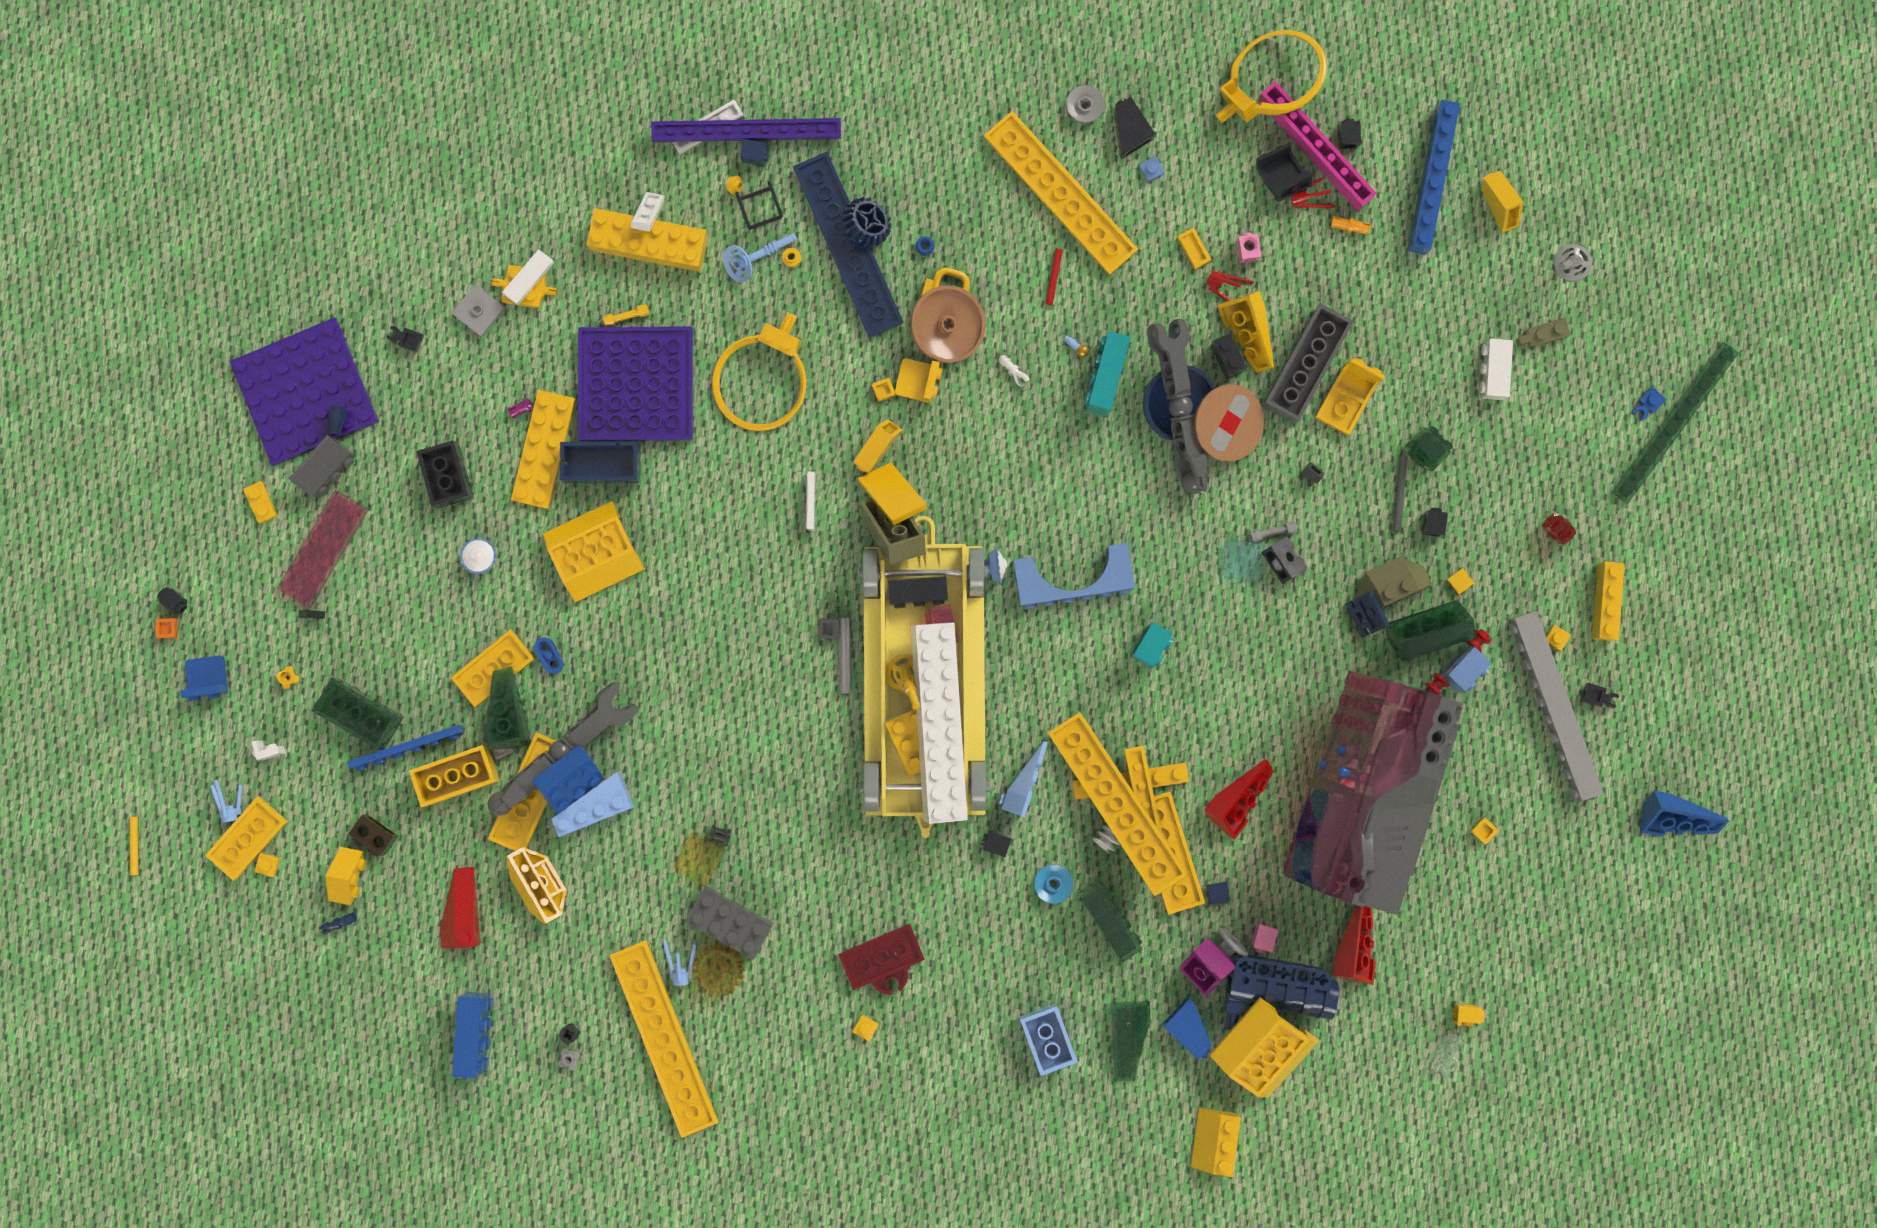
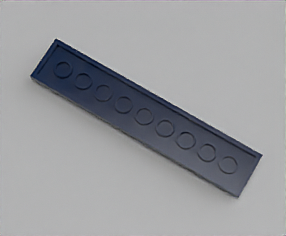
M828 152L793 166V170L868 337H874L903 324V319L871 248L868 245L863 248L861 243L856 245V240H850V234H845L847 229L842 227L844 222L841 219L842 213L850 201Z

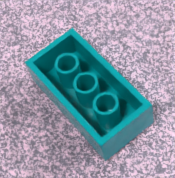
M1108 331L1107 336L1103 335L1098 350L1102 351V353L1098 354L1093 368L1097 369L1096 373L1093 372L1089 387L1092 389L1091 391L1088 390L1084 405L1087 406V412L1108 417L1130 343V336Z

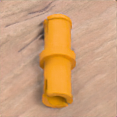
M1333 216L1330 228L1346 230L1347 233L1356 232L1368 235L1371 223L1355 221L1354 218L1346 219Z

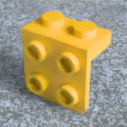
M904 358L901 363L895 394L931 403L932 398H936L938 387L935 385L937 379L940 380L943 370L940 368V362L932 361V364Z

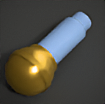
M1066 336L1064 338V341L1076 350L1079 357L1085 358L1089 355L1090 350L1088 346L1080 345L1071 337Z

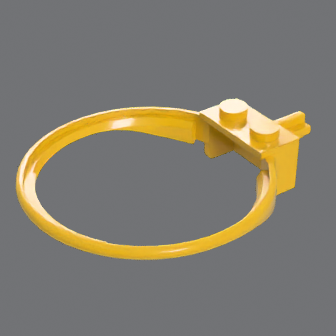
M1293 30L1274 31L1258 37L1249 43L1233 62L1231 79L1220 88L1223 99L1228 105L1215 114V116L1223 123L1236 112L1248 123L1258 114L1281 115L1301 108L1315 97L1324 83L1327 61L1323 49L1312 37ZM1289 35L1310 44L1319 58V74L1312 88L1301 98L1284 104L1262 102L1260 106L1236 86L1242 59L1260 41L1272 36Z
M787 312L779 329L765 323L759 335L745 337L734 342L719 357L712 377L714 398L721 412L737 426L753 431L775 429L788 422L802 405L806 393L807 377L798 351L803 341L790 335L797 316ZM758 341L791 357L794 356L795 359L793 361L800 377L799 395L792 409L781 419L767 424H752L736 417L725 405L720 392V374L726 360L736 350L749 344L758 343Z

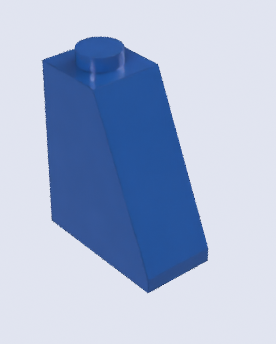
M1187 996L1163 1022L1162 1026L1199 1060L1201 1057L1204 1058L1211 1050V1042L1193 1000Z

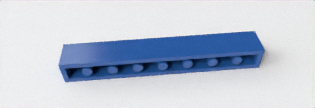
M1442 99L1436 106L1407 251L1426 255L1432 248L1460 103Z

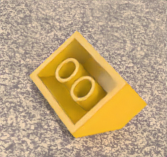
M1199 1107L1191 1167L1211 1174L1233 1177L1241 1120L1237 1113Z

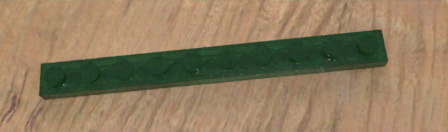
M1725 342L1718 346L1611 491L1613 495L1625 504L1630 502L1739 352Z

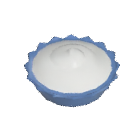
M480 537L476 539L471 538L461 548L459 555L461 558L460 563L470 573L477 575L486 573L495 564L497 557L496 549L487 539H481Z
M997 547L989 552L990 559L985 560V566H988V575L991 574L992 581L1002 584L1007 561L1003 558Z

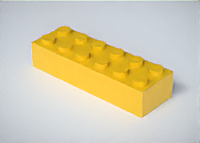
M594 208L587 240V246L590 251L698 272L702 271L709 237L705 229L655 220L649 232L631 228V222L634 218L632 215Z

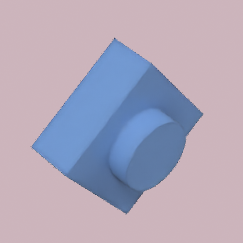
M1156 156L1139 164V168L1147 183L1165 173Z

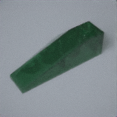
M513 667L495 670L492 674L491 696L487 708V722L484 728L487 748L489 750L514 749L530 745L529 729Z

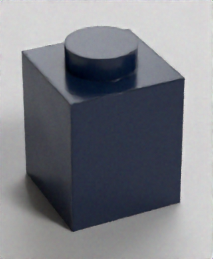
M744 139L740 156L742 163L764 167L765 161L768 162L770 157V150H768L767 144Z

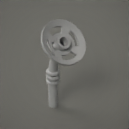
M1568 244L1560 248L1556 253L1554 267L1558 275L1563 279L1579 281L1589 274L1592 267V259L1584 247L1577 244ZM1568 249H1573L1572 251H1569L1564 256H1562V253ZM1579 251H1582L1585 254L1587 261H1584L1583 256L1579 254ZM1583 268L1586 269L1582 274L1575 276V273L1580 272Z

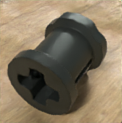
M712 825L708 841H717L728 846L732 829L725 830Z
M574 1023L567 1024L560 1031L561 1041L567 1044L574 1042L579 1037L580 1028ZM573 1031L574 1034L571 1036L567 1035L566 1032Z

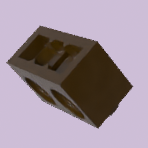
M368 814L361 815L349 832V835L353 837L352 840L356 844L365 845L369 848L368 852L376 857L378 855H386L398 838L397 834ZM363 826H366L368 829L366 836L361 832ZM379 837L384 840L382 847H379L377 844Z

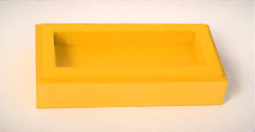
M1194 227L1176 237L1194 270L1212 261Z

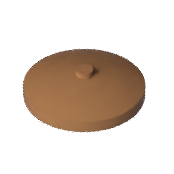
M946 285L929 290L918 299L911 313L910 330L916 346L924 355L938 362L953 363L968 358L978 349L985 334L986 321L980 303L971 293L960 287Z

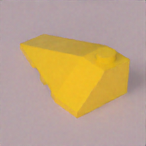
M1256 291L1217 305L1223 324L1226 328H1230L1235 336L1233 338L1235 342L1241 344L1245 350L1244 355L1255 372L1274 368L1266 308L1261 292Z

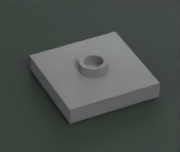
M475 284L452 311V314L480 337H483L506 308Z

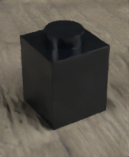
M1345 119L1338 126V149H1357L1361 144V122L1354 119Z
M1430 508V510L1424 512L1422 535L1445 536L1448 513L1442 512L1441 508Z
M989 831L988 834L984 833L981 845H984L983 850L1006 857L1011 838Z

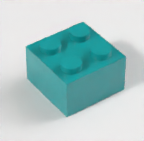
M1154 622L1148 624L1130 658L1149 669L1159 666L1164 658L1161 655L1162 652L1169 649L1174 640L1171 638L1173 633Z

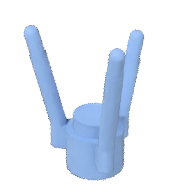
M214 780L215 787L211 785L210 788L222 823L237 820V815L242 814L240 808L242 785H238L236 808H234L233 805L225 806L219 782Z
M663 940L670 970V979H673V985L683 986L689 984L688 979L692 978L697 944L693 943L688 970L686 971V968H681L679 953H676V968L674 969L667 941Z

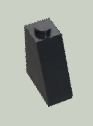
M1132 97L1119 100L1115 104L1113 112L1121 159L1153 141L1155 137V132Z

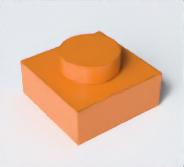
M156 619L155 638H178V619Z

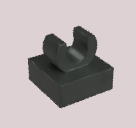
M1310 461L1302 471L1303 474L1300 480L1302 481L1304 477H1309L1311 481L1307 486L1311 487L1314 482L1317 484L1325 473Z

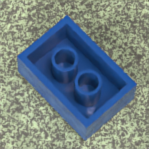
M578 745L531 781L558 815L593 787L597 786L604 780V777L590 756Z

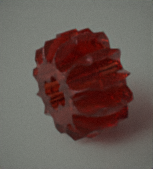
M1552 513L1542 523L1543 530L1547 535L1561 545L1567 544L1576 535V530L1572 523L1558 513Z

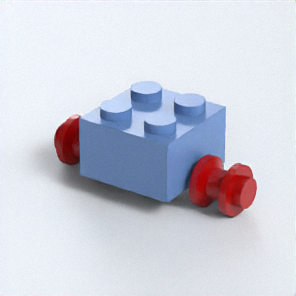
M1475 629L1473 631L1475 636L1472 639L1467 638L1465 640L1468 648L1463 649L1441 674H1433L1434 680L1431 683L1426 682L1424 684L1426 686L1425 691L1428 694L1441 696L1440 690L1443 687H1450L1454 692L1470 691L1476 685V679L1479 676L1483 677L1489 671L1488 667L1491 662L1481 653V646L1490 643V635L1486 631Z

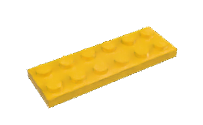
M538 390L511 501L545 509L550 508L561 463L560 442H566L576 403L575 398Z
M536 732L518 773L545 751L548 752L550 745L556 740ZM537 788L534 789L527 798L514 805L508 814L498 816L488 839L514 851L522 847L528 848L547 805Z
M1170 791L1154 796L1163 838L1188 876L1161 893L1168 915L1205 904Z

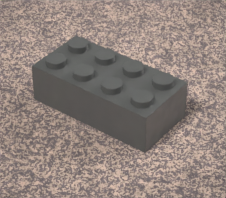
M709 886L704 887L685 921L752 960L757 956L774 925L773 922Z

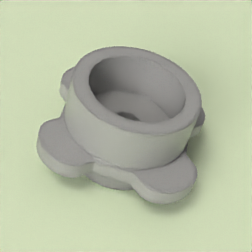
M564 1048L561 1051L562 1056L558 1061V1065L575 1070L580 1053Z

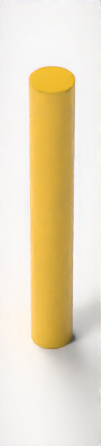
M130 817V875H138V817Z

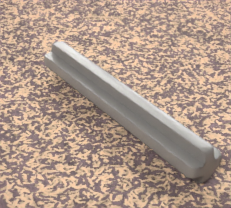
M839 618V690L842 694H848L851 692L850 619Z

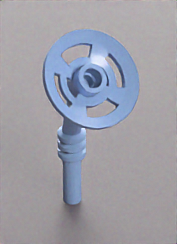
M792 233L776 242L772 241V244L768 243V246L764 245V248L749 255L739 246H729L723 255L725 269L736 282H746L752 275L751 262L767 254L770 256L771 252L773 254L775 251L778 252L779 248L797 240L795 233ZM733 250H737V251H738V252L733 253V255L731 254V252H732ZM730 261H733V266L737 269V272L733 270Z

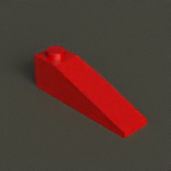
M1264 759L1218 793L1204 809L1210 820L1234 840L1246 826L1249 820L1246 816L1250 808L1255 809L1258 793L1264 791L1274 772L1268 760Z
M474 867L454 869L440 926L441 948L456 949L475 947L481 944Z
M1356 905L1335 955L1333 976L1342 980L1374 985L1376 965L1375 959H1371V948L1374 947V941L1370 937V931L1373 929L1371 907Z

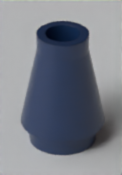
M331 406V409L328 410L329 433L340 435L348 415L346 413L347 408Z

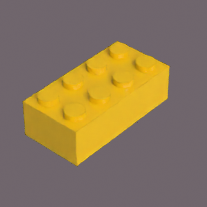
M481 745L409 770L420 807H428L500 782L489 745Z

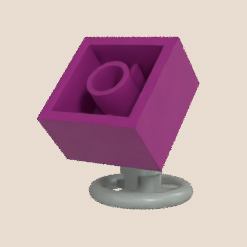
M1223 927L1218 929L1220 936L1224 939L1220 945L1207 938L1179 967L1183 974L1206 997L1235 969V965L1230 958L1234 952L1240 956L1248 957L1245 947L1233 934Z

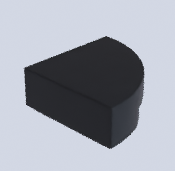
M299 610L298 617L323 619L325 618V611Z

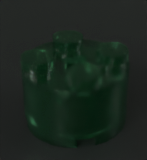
M1434 426L1422 428L1405 445L1406 448L1409 447L1408 455L1421 468L1424 466L1428 467V471H1434L1450 455L1453 448L1448 440H1444L1439 435V431Z

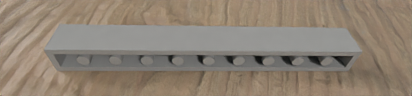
M1537 611L1509 619V629L1513 635L1515 634L1517 640L1515 643L1519 653H1522L1524 659L1522 660L1523 667L1530 675V686L1532 689H1535L1537 694L1536 702L1543 710V721L1549 726L1550 740L1556 745L1557 759L1562 762L1564 767L1562 770L1563 775L1570 783L1569 791L1571 796L1576 801H1584L1604 794Z

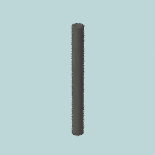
M1400 455L1393 523V531L1397 532L1401 531L1408 457L1406 455Z

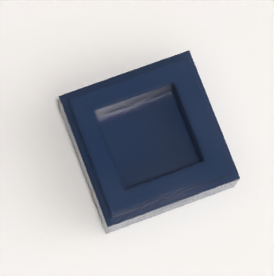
M1226 881L1207 885L1210 904L1230 901Z

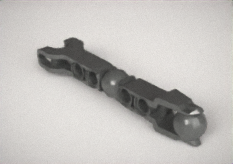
M1175 319L1169 324V335H1167L1162 324H1151L1147 328L1148 344L1159 357L1164 390L1167 399H1171L1169 411L1174 416V418L1170 419L1172 421L1171 429L1176 459H1174L1175 469L1185 493L1198 494L1201 491L1205 492L1207 490L1206 477L1208 475L1207 457L1203 454L1195 435V414H1191L1193 403L1188 395H1191L1185 357V347L1190 339L1188 326L1185 320Z
M616 682L608 684L597 694L595 708L561 737L562 740L553 742L548 752L545 751L521 772L512 777L499 792L490 796L487 803L489 811L496 816L508 814L514 805L527 798L536 789L531 780L578 745L582 748L586 746L609 725L626 724L637 714L638 707L635 704H628L622 709L614 708L612 706V699L619 692V685Z

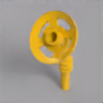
M900 654L888 663L886 679L894 690L906 693L909 696L912 708L917 710L920 708V704L916 695L917 689L914 683V675L911 674L909 669L910 667L913 669V656L910 654ZM900 659H908L907 664L904 663L896 666L894 663ZM891 670L894 671L893 675L897 681L896 684L892 681ZM896 672H899L900 679L897 678Z

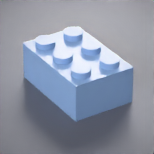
M1056 1003L1019 1016L1041 1076L1077 1063Z

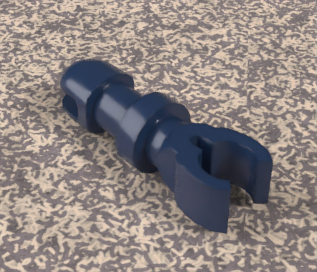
M352 912L342 918L337 917L330 923L322 924L319 930L325 928L321 933L326 934L333 929L338 930L343 926L350 925L358 918L355 912Z

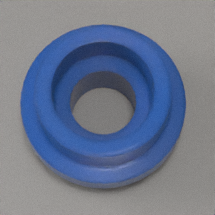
M926 236L919 238L916 242L917 252L923 256L930 255L934 251L933 240ZM928 244L929 247L928 249H923L921 246Z

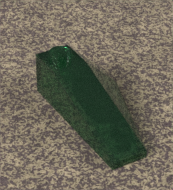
M1150 1001L1111 1002L1114 1081H1134L1151 1021Z

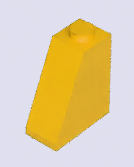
M1501 170L1483 177L1482 191L1501 232L1504 233L1518 227L1523 208V201Z
M889 419L879 424L853 461L857 465L856 467L860 471L867 473L874 470L903 430Z

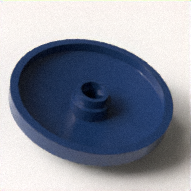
M1187 365L1191 395H1188L1193 403L1191 414H1195L1201 400L1215 387L1204 372ZM1159 371L1152 377L1145 389L1143 412L1147 423L1156 434L1164 439L1174 441L1171 429L1172 421L1170 419L1174 418V416L1169 411L1171 399H1167L1162 373Z

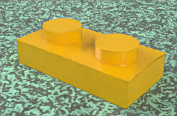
M262 481L243 489L259 524L278 516Z

